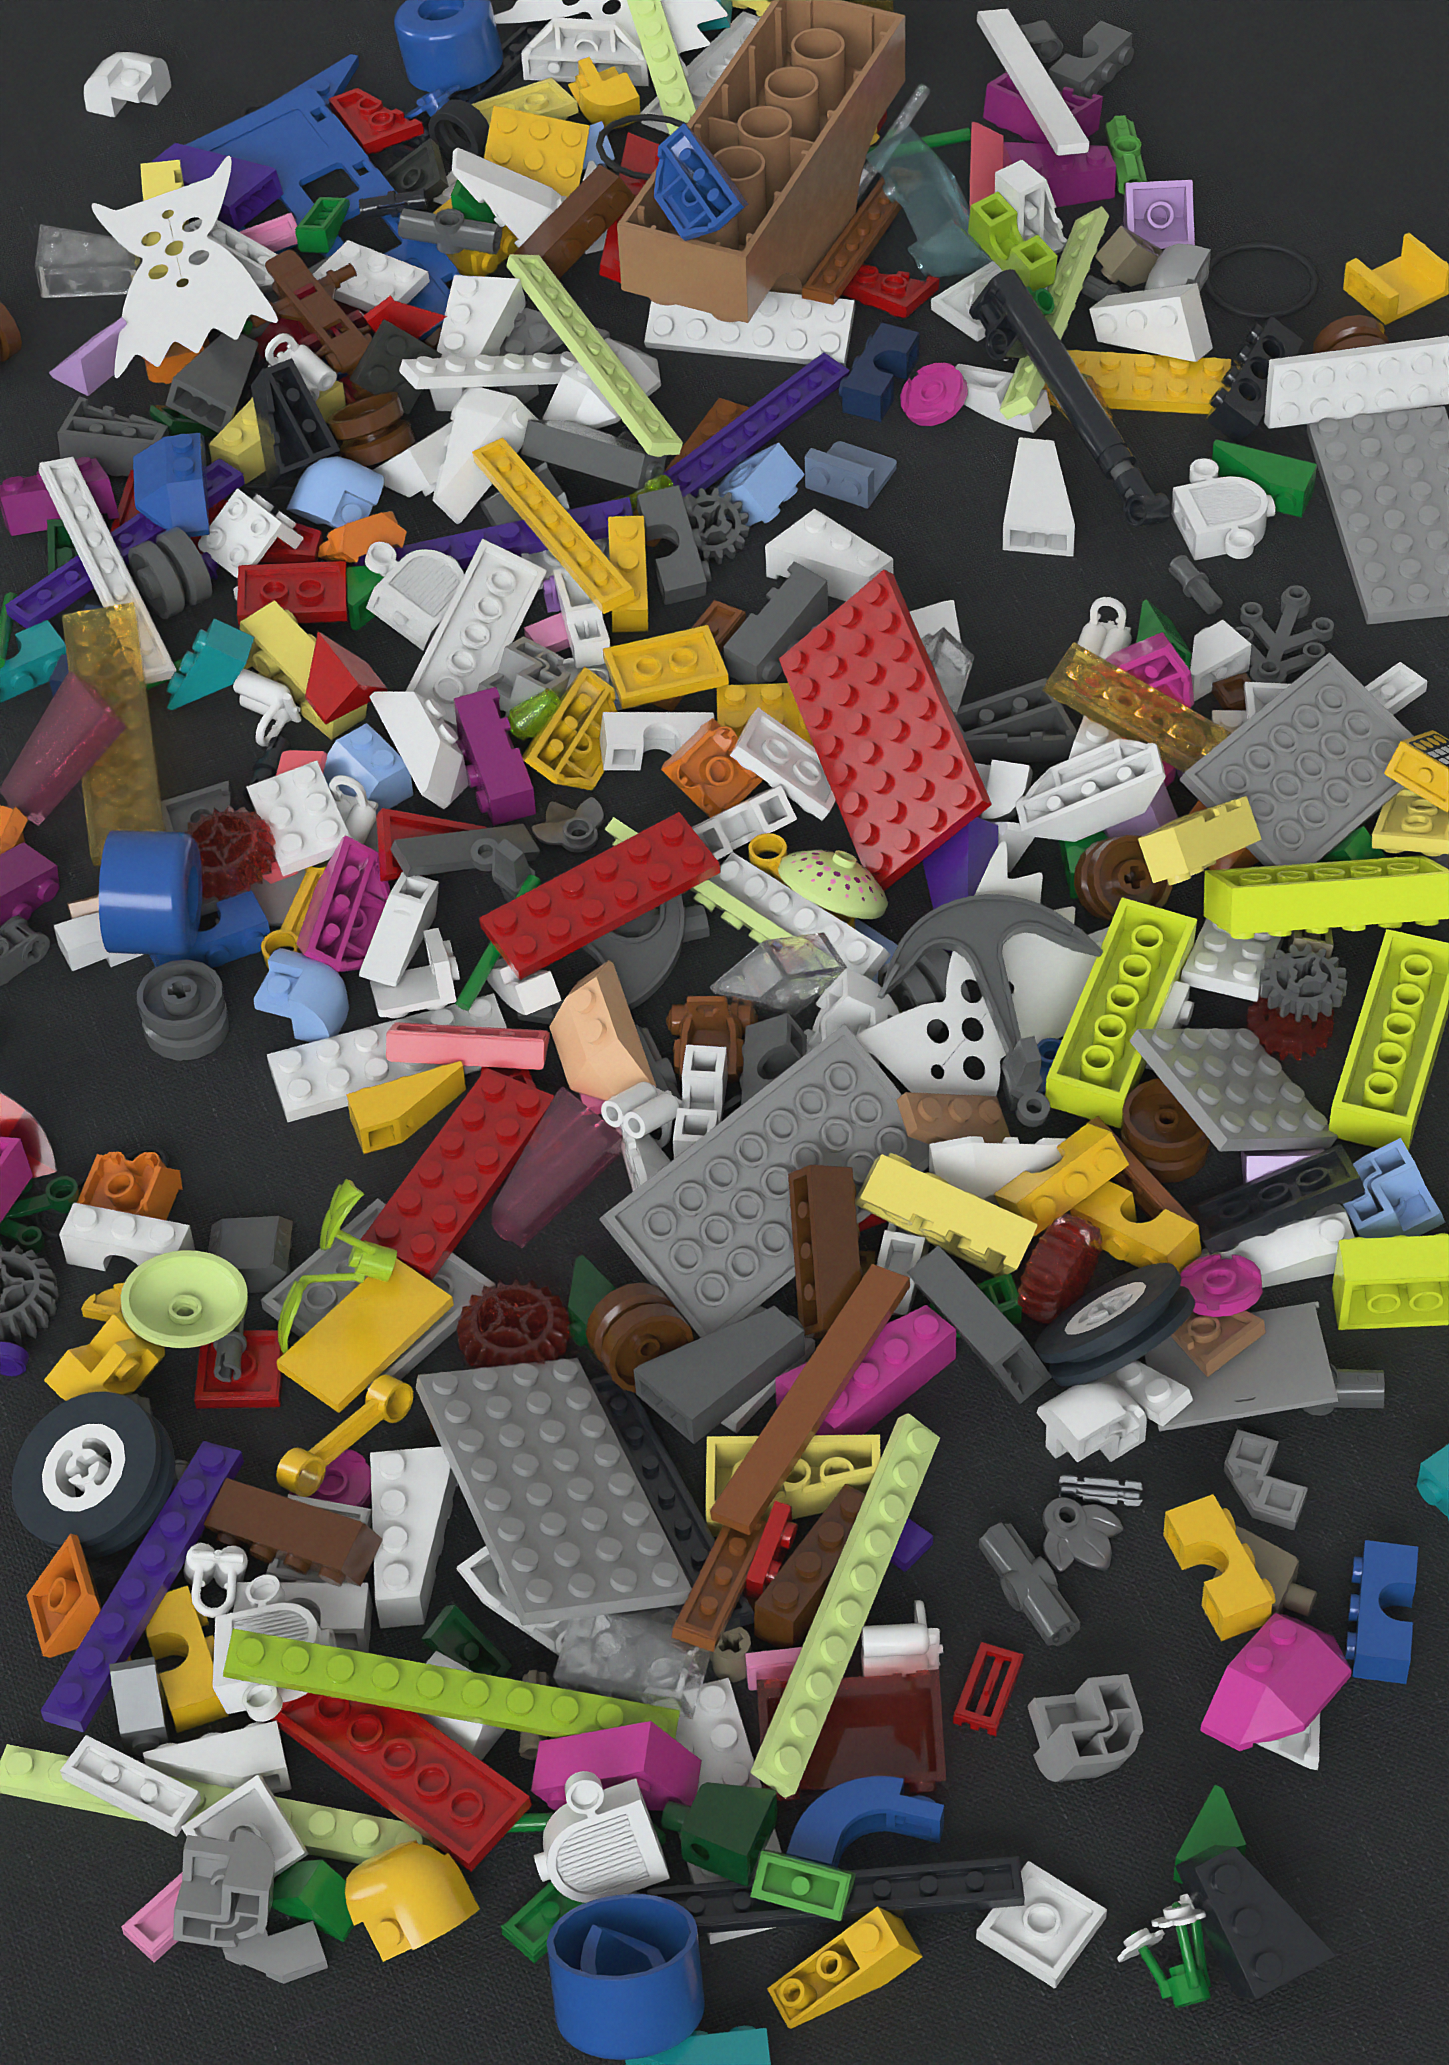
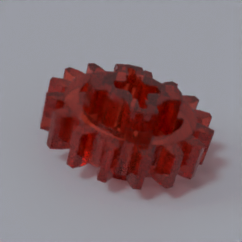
M1259 996L1258 1001H1253V1006H1249L1247 1029L1259 1038L1260 1045L1265 1044V1051L1268 1054H1271L1274 1050L1278 1051L1280 1060H1284L1287 1054H1293L1294 1058L1299 1061L1301 1060L1302 1052H1307L1310 1056L1314 1057L1316 1056L1317 1046L1325 1049L1328 1037H1332L1334 1027L1333 1009L1329 1017L1319 1012L1317 1021H1312L1309 1015H1303L1301 1021L1298 1022L1295 1020L1294 1013H1289L1284 1018L1281 1017V1008L1279 1006L1269 1009L1267 1007L1268 998H1261ZM1269 1014V1020L1265 1021V1017ZM1315 1022V1023H1316V1026L1314 1027L1313 1030H1311V1029H1312V1023Z

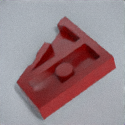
M778 1501L774 1502L746 1577L747 1596L759 1599L783 1567L782 1562L793 1544L797 1531V1524L792 1522V1506Z

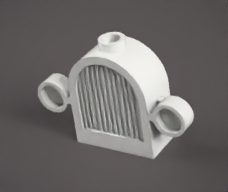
M1205 458L1192 462L1189 476L1192 484L1173 487L1171 514L1194 560L1228 554L1236 559L1247 558L1253 553L1254 546L1261 541L1265 534L1267 517L1275 515L1273 498L1271 495H1266L1265 491L1251 480L1231 476L1218 478L1219 468L1217 463Z
M375 542L368 549L365 563L372 572L378 573L384 578L374 587L366 609L424 651L430 644L464 576V572L456 559L435 550H416L397 562L396 552L391 545L385 542Z
M273 1575L259 1576L247 1586L246 1597L252 1609L215 1616L213 1689L227 1714L246 1710L249 1716L258 1722L274 1718L280 1712L283 1702L298 1699L308 1692L223 1677L233 1628L337 1647L335 1635L331 1628L321 1630L308 1609L298 1604L284 1603L285 1592L279 1580Z
M580 1771L570 1776L565 1784L567 1803L551 1816L543 1834L544 1852L534 1855L542 1882L551 1879L553 1885L563 1895L572 1900L587 1903L607 1896L640 1894L636 1890L670 1879L665 1856L637 1779L635 1778L603 1790L600 1779L592 1772Z

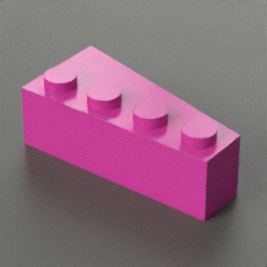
M927 1305L886 1324L815 1435L865 1434L956 1359V1329ZM807 1363L775 1378L777 1408Z

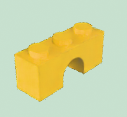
M644 516L608 517L609 561L633 587L635 594L634 600L611 611L612 632L648 631Z
M1087 1123L1057 1146L1062 1159L1055 1166L1040 1173L1023 1171L993 1195L1000 1207L1038 1224L1033 1236L1039 1234L1129 1165L1111 1131Z
M1107 1181L1070 1209L1074 1235L1087 1244L1091 1243L1109 1252L1114 1258L1125 1260L1138 1268L1157 1263H1170L1181 1274L1185 1267L1202 1255L1197 1224L1167 1209H1164L1155 1219L1149 1222L1136 1223L1137 1216L1133 1192L1111 1181Z
M1212 1494L1165 1511L1163 1536L1182 1570L1204 1564L1213 1566L1222 1572V1575L1204 1582L1202 1607L1221 1641L1262 1627L1271 1618L1272 1604L1275 1603L1276 1599L1270 1582L1266 1578L1261 1579L1255 1569L1256 1563L1251 1548L1247 1543L1241 1544L1237 1537L1232 1514L1227 1508L1222 1509L1216 1497Z
M188 1586L167 1592L145 1629L155 1660L171 1655H179L186 1658L179 1667L159 1674L177 1733L229 1716L213 1689L214 1637L213 1635L204 1637L201 1627L209 1625L208 1619L195 1609Z

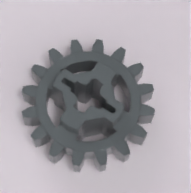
M701 488L699 489L698 498L691 494L686 496L689 497L693 517L689 518L691 529L697 528L701 538L702 549L698 550L699 556H702V561L707 560V563L709 558H715L719 565L722 564L723 555L726 554L730 559H733L736 553L735 548L741 550L744 548V538L748 537L749 527L745 524L748 523L749 516L748 513H740L742 510L741 501L734 504L730 502L732 495L730 492L723 498L719 497L718 488L713 489L712 495H706L705 490ZM726 515H728L732 520L734 529L732 528V524L726 520Z
M1293 944L1290 945L1289 953L1285 954L1278 949L1275 951L1274 959L1266 958L1264 969H1261L1260 995L1261 998H1268L1267 1007L1269 1009L1279 1006L1281 1008L1280 1016L1283 1018L1289 1013H1294L1295 1020L1298 1022L1301 1021L1303 1015H1309L1312 1021H1317L1319 1012L1329 1017L1332 1014V1007L1340 1008L1342 1006L1343 996H1346L1347 980H1345L1346 969L1338 968L1339 959L1337 957L1325 958L1326 949L1324 948L1319 950L1318 953L1312 952L1311 945L1306 944L1304 951H1298Z

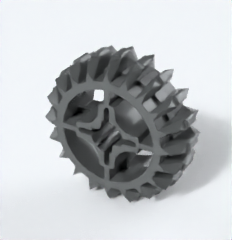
M0 1245V1342L15 1341L21 1346L22 1338L27 1335L36 1339L37 1327L48 1328V1317L56 1315L59 1291L56 1286V1276L49 1268L45 1259H38L33 1250L23 1254V1250L18 1245L10 1252H7Z

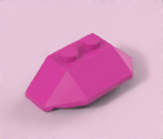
M1163 632L1112 653L1067 688L1084 712H1086L1091 699L1098 702H1107L1115 707L1127 710L1144 726L1189 709L1194 705L1191 671Z
M347 835L341 839L316 884L296 943L303 955L329 965L337 972L361 969L391 892L388 881L380 882L379 853Z
M1274 1613L1227 1666L1202 1721L1201 1732L1238 1751L1252 1748L1253 1743L1274 1741L1305 1731L1351 1677L1352 1670L1336 1639L1297 1618Z

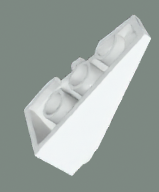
M467 387L452 409L450 418L453 420L451 434L446 436L444 446L447 447L444 464L440 465L433 501L456 524L463 521L492 485V482L474 462L472 451L503 437L517 453L523 446L528 420H538L516 396L481 387Z
M453 421L373 469V471L384 476L383 485L409 498L420 491L425 496L434 492L440 465L444 464L447 447L444 446L446 436L451 434Z
M1333 1204L1318 1210L1315 1215L1308 1219L1291 1221L1279 1226L1275 1232L1269 1235L1252 1237L1240 1242L1233 1250L1216 1252L1214 1254H1221V1259H1232V1255H1240L1253 1261L1261 1270L1262 1288L1333 1274L1339 1240L1354 1238V1234L1346 1210L1340 1204ZM1207 1248L1202 1250V1255L1197 1259L1210 1255Z

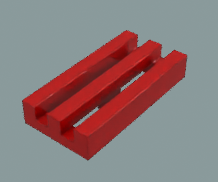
M981 1642L954 1712L953 1724L962 1726L963 1722L970 1724V1729L979 1731L980 1727L988 1729L987 1734L996 1736L1023 1665L1024 1654ZM989 1655L995 1657L974 1713L968 1711ZM1009 1661L1011 1663L991 1717L985 1716L1004 1662Z

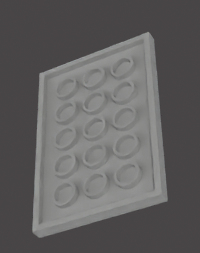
M1329 652L1189 768L1179 780L1207 808L1247 796L1262 840L1248 845L1246 848L1264 866L1318 863L1356 828H1359L1380 810L1383 805L1405 788L1386 776L1384 772L1400 741L1414 736Z

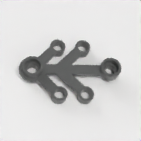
M1293 585L1283 592L1280 606L1283 614L1276 633L1263 620V608L1260 604L1247 602L1242 605L1240 620L1250 628L1241 626L1234 630L1251 643L1250 664L1252 667L1250 669V679L1252 682L1284 684L1288 674L1309 666L1312 667L1325 656L1324 646L1317 642H1326L1332 639L1334 631L1332 620L1325 617L1317 618L1312 622L1311 629L1291 636L1296 620L1309 613L1311 598L1304 587ZM1254 633L1269 650L1266 658L1253 645ZM1303 648L1302 655L1282 661L1284 654Z

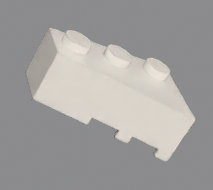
M1023 160L995 172V193L999 192L1017 211V227L1024 241L1039 235L1055 254L1063 251L1067 239L1063 236L1061 230L1063 228L1062 222L1056 216L1054 210L1056 205L1047 180Z
M1197 283L1108 295L1089 309L1098 342L1197 362L1213 349Z

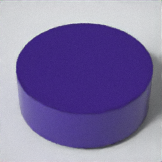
M0 1342V1374L5 1376L23 1374L26 1371L29 1360L28 1352L16 1344Z

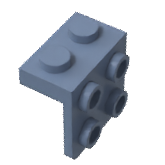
M841 441L835 442L827 453L811 448L805 455V488L868 509L897 469V461Z

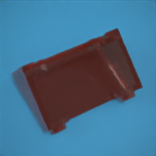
M939 1669L917 1670L916 1673L905 1674L906 1677H902V1673H893L892 1675L842 1678L796 1793L784 1798L776 1792L777 1801L800 1799V1791L832 1789L842 1783L871 1776L903 1778L904 1785L909 1784L910 1793L937 1791L936 1783L946 1781ZM780 1679L757 1680L760 1747L788 1681H780ZM763 1782V1788L772 1789Z

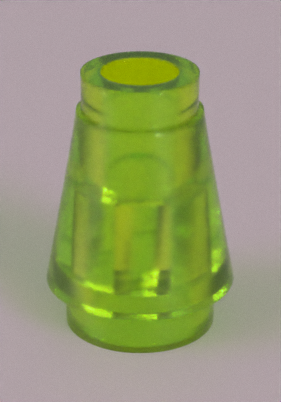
M546 688L542 692L512 707L510 714L507 716L512 733L521 740H526L528 737L534 738L561 705L557 694L551 689Z

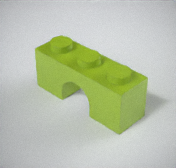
M999 192L970 206L968 233L1002 271L1015 270L1025 286H1029L1032 291L1054 284L1058 256L1039 235L1024 241L1017 227V211Z

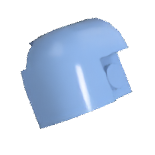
M338 456L320 459L306 468L298 481L286 510L316 524H327L336 529L347 523L369 516L372 507L378 503L384 484V476L350 459Z
M282 948L275 950L267 960L269 972L253 999L255 1009L291 1018L295 1039L311 1043L337 1036L346 1021L349 1011L347 991L340 974L329 965L311 959L302 953Z
M1401 1138L1363 1156L1353 1163L1365 1191L1357 1194L1351 1201L1344 1203L1343 1207L1359 1237L1420 1236L1446 1223L1441 1211L1425 1186L1417 1165Z

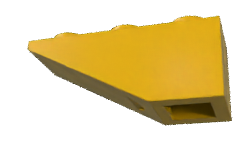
M458 1061L448 1065H440L431 1070L403 1076L390 1082L373 1087H365L356 1092L346 1094L350 1119L363 1154L403 1143L466 1090L462 1062Z
M877 1906L768 1987L767 1990L787 2027L792 2029L886 1985L923 1956L902 1919Z

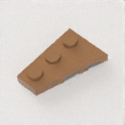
M906 1092L896 1100L908 1137L927 1144L968 1136L983 1137L984 1143H1002L1005 1137H1010L997 1096Z

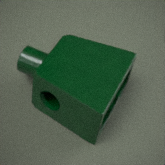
M706 1782L700 1786L691 1806L670 1800L666 1803L662 1815V1828L680 1832L682 1858L686 1862L749 1887L757 1869L761 1851L765 1850L777 1824L776 1790Z

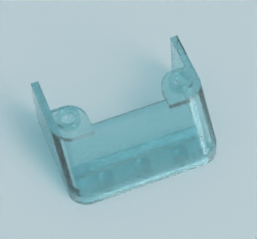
M910 126L865 155L867 160L883 176L886 184L882 188L888 199L892 203L897 200L908 217L918 241L907 249L915 258L916 264L925 276L930 274L935 278L973 273L993 261L968 233L970 209L954 175Z

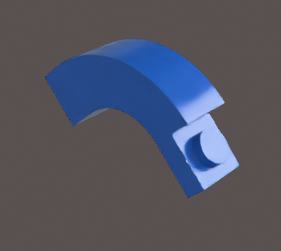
M871 1776L854 1779L825 1792L806 1809L795 1826L786 1854L837 1868L845 1849L859 1837L873 1832H894L940 1843L944 1829V1805L938 1804L925 1796H904L903 1778Z

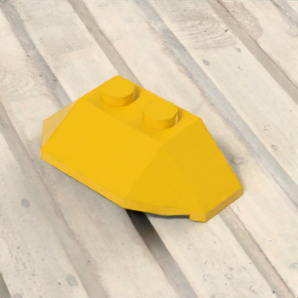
M584 666L557 704L549 712L522 755L523 760L554 784L592 790L605 771L603 770L599 737L603 712H617L614 704L616 699L614 688Z

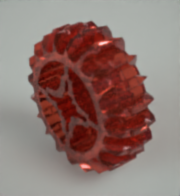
M229 805L224 812H219L214 807L213 814L204 816L200 813V821L197 823L188 822V831L185 833L190 834L195 839L199 848L202 868V896L206 900L215 895L219 901H222L228 894L236 896L242 890L250 891L252 884H263L262 875L272 873L271 864L277 861L275 857L276 852L272 846L276 844V840L269 824L264 819H261L256 811L249 813L244 806L235 811Z
M1066 1213L1055 1219L1053 1224L1047 1227L1045 1234L1039 1237V1242L1036 1248L1032 1250V1255L1026 1263L1025 1272L1021 1276L1022 1283L1018 1288V1305L1022 1307V1312L1028 1314V1317L1049 1325L1064 1310L1081 1299L1084 1291L1088 1289L1089 1281L1094 1276L1093 1272L1099 1263L1098 1256L1102 1251L1100 1229L1093 1226L1092 1222Z
M517 1277L512 1285H505L499 1279L497 1288L492 1290L484 1285L481 1291L483 1296L471 1295L469 1300L471 1306L462 1307L461 1319L458 1320L457 1332L460 1337L458 1338L459 1349L462 1350V1354H464L469 1366H475L476 1369L535 1362L539 1365H545V1361L559 1360L560 1355H565L567 1342L570 1338L568 1312L563 1308L559 1295L552 1296L548 1286L537 1290V1285L533 1279L526 1286L521 1285ZM544 1329L543 1333L539 1336V1331Z

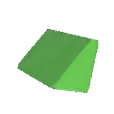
M766 1849L761 1851L750 1897L842 1921L856 1873Z

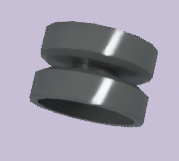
M173 527L158 534L156 544L151 541H144L129 549V565L135 582L148 605L162 619H168L182 612L185 602L189 605H196L211 597L212 583L202 556L193 541L179 527Z
M940 949L933 950L924 955L908 976L888 993L903 1012L923 1004L943 1002L945 1000L946 980L951 958L947 952ZM889 963L882 966L878 971V984L883 987ZM964 981L961 985V994L967 1002L971 1003L969 991ZM939 1019L931 1020L927 1025L929 1038L936 1037L941 1032V1028L948 1029L947 1025Z
M178 960L155 967L142 979L137 989V1005L140 1017L142 1018L145 1039L153 1051L164 1058L178 1061L193 1060L212 1053L224 1042L229 1031V1015L224 1001L222 981L215 970L201 962Z

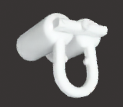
M287 333L274 337L265 349L266 360L271 366L291 358L293 359L315 402L319 397V391L328 390L336 381L337 374L307 346L299 345ZM287 342L288 349L284 353L282 351L279 352L277 357H274L275 348L280 343Z
M1102 597L1092 603L1090 621L1083 627L1071 661V667L1077 673L1084 675L1112 653L1130 646L1132 636L1130 634L1131 628L1125 627L1126 608L1117 599ZM1102 606L1113 607L1119 615L1115 620L1118 624L1115 625L1114 621L1111 620L1108 623L1098 622L1101 617L1098 614V609Z
M242 669L234 682V691L241 694L239 700L241 706L264 715L258 724L255 738L258 745L268 746L270 739L278 736L285 723L290 721L299 723L301 721L300 707L296 706L286 685L248 669ZM272 719L276 720L275 725L272 726L271 731L264 738L269 722Z
M344 775L335 776L329 783L331 794L350 837L364 845L376 821L378 803L367 800L366 791L357 780ZM343 784L353 788L357 793L356 796L344 795L338 785Z
M640 1082L605 1101L602 1104L601 1113L607 1124L612 1127H619L623 1124L627 1133L636 1139L642 1138L661 1127L660 1140L654 1139V1141L660 1148H663L670 1141L672 1120L676 1118L677 1108H684L685 1102L673 1096L669 1090L664 1092L648 1082Z
M197 1543L188 1550L184 1565V1577L192 1585V1604L203 1616L215 1618V1616L228 1613L233 1607L236 1598L237 1582H243L248 1564L247 1555L243 1549L237 1546H228L222 1550H214L209 1544ZM212 1578H215L216 1583L221 1588L227 1590L226 1601L218 1608L207 1607L203 1604L200 1597L201 1587L209 1584Z
M914 1600V1623L862 1627L861 1665L863 1680L922 1677L928 1671L939 1669V1653H943V1644H940V1630L938 1628H927L923 1601Z

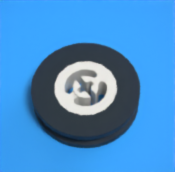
M1157 1263L1141 1267L1105 1283L1064 1310L1040 1334L1035 1344V1350L1042 1361L1051 1363L1049 1373L1056 1384L1060 1386H1076L1088 1383L1125 1367L1161 1344L1188 1319L1195 1307V1299L1188 1288L1180 1286L1181 1276L1174 1265L1170 1263Z
M91 1392L71 1398L50 1411L34 1427L18 1454L12 1476V1500L17 1516L30 1533L57 1552L68 1536L74 1534L79 1537L86 1559L99 1558L115 1553L138 1539L156 1520L165 1505L172 1488L175 1473V1455L172 1441L163 1425L156 1418L124 1395L113 1392ZM105 1453H111L112 1464L102 1457ZM75 1486L84 1492L81 1497H76Z

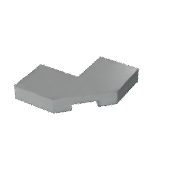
M1237 1429L1224 1464L1226 1476L1252 1518L1295 1530L1307 1497L1308 1488L1268 1476L1278 1450L1279 1441Z
M313 1921L268 1936L265 1928L263 1934L257 1933L255 1936L239 1940L237 1947H222L226 1960L240 1966L245 1964L266 1973L267 1977L283 1984L328 1968Z

